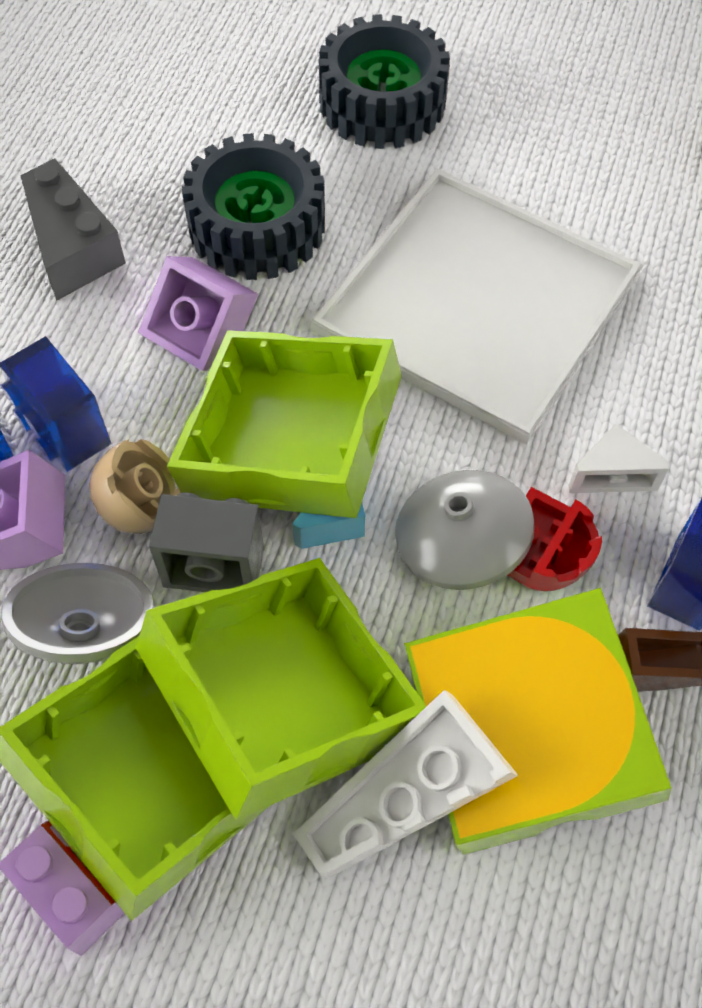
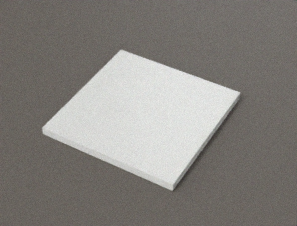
M436 168L310 321V331L322 337L342 336L393 339L402 375L401 379L527 445L641 274L643 264Z

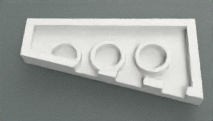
M444 690L309 817L293 835L319 875L331 878L519 775L451 693Z

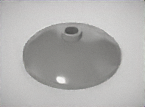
M481 470L454 471L426 482L406 500L396 522V544L405 565L421 580L431 585L451 590L480 588L507 576L523 561L529 552L534 538V516L527 497L510 480L495 473ZM458 509H464L463 511L455 512Z
M98 563L63 564L40 570L17 583L7 594L2 604V625L8 639L16 647L39 659L62 664L91 663L109 658L112 653L140 635L146 610L154 608L152 594L146 584L128 571Z

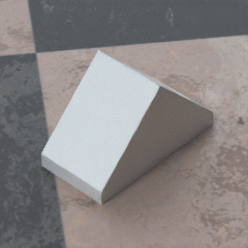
M615 423L577 462L568 485L569 493L658 491L669 470V464L665 458Z

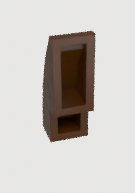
M625 628L618 634L638 692L702 686V632Z

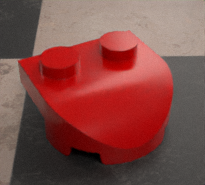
M531 487L526 497L531 505L534 516V538L529 552L523 561L507 576L533 590H559L575 583L591 569L600 553L602 536H599L593 522V513L583 503L575 499L570 507Z

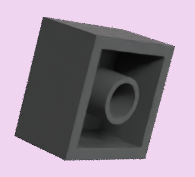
M180 493L176 496L161 494L149 548L162 586L164 588L208 592L239 587L259 578L264 543L258 505L250 504L245 500L237 498L219 501L202 499L200 496L192 493Z

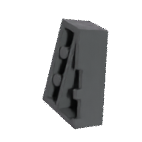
M56 158L20 175L44 267L56 301L126 264L117 229Z

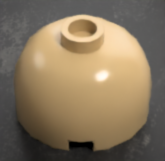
M130 439L108 450L95 464L89 483L90 496L97 513L108 525L118 531L142 534L153 530L161 494L176 496L181 492L179 488L176 489L175 482L167 468L170 460L167 455L147 440L140 439L134 443L129 442Z

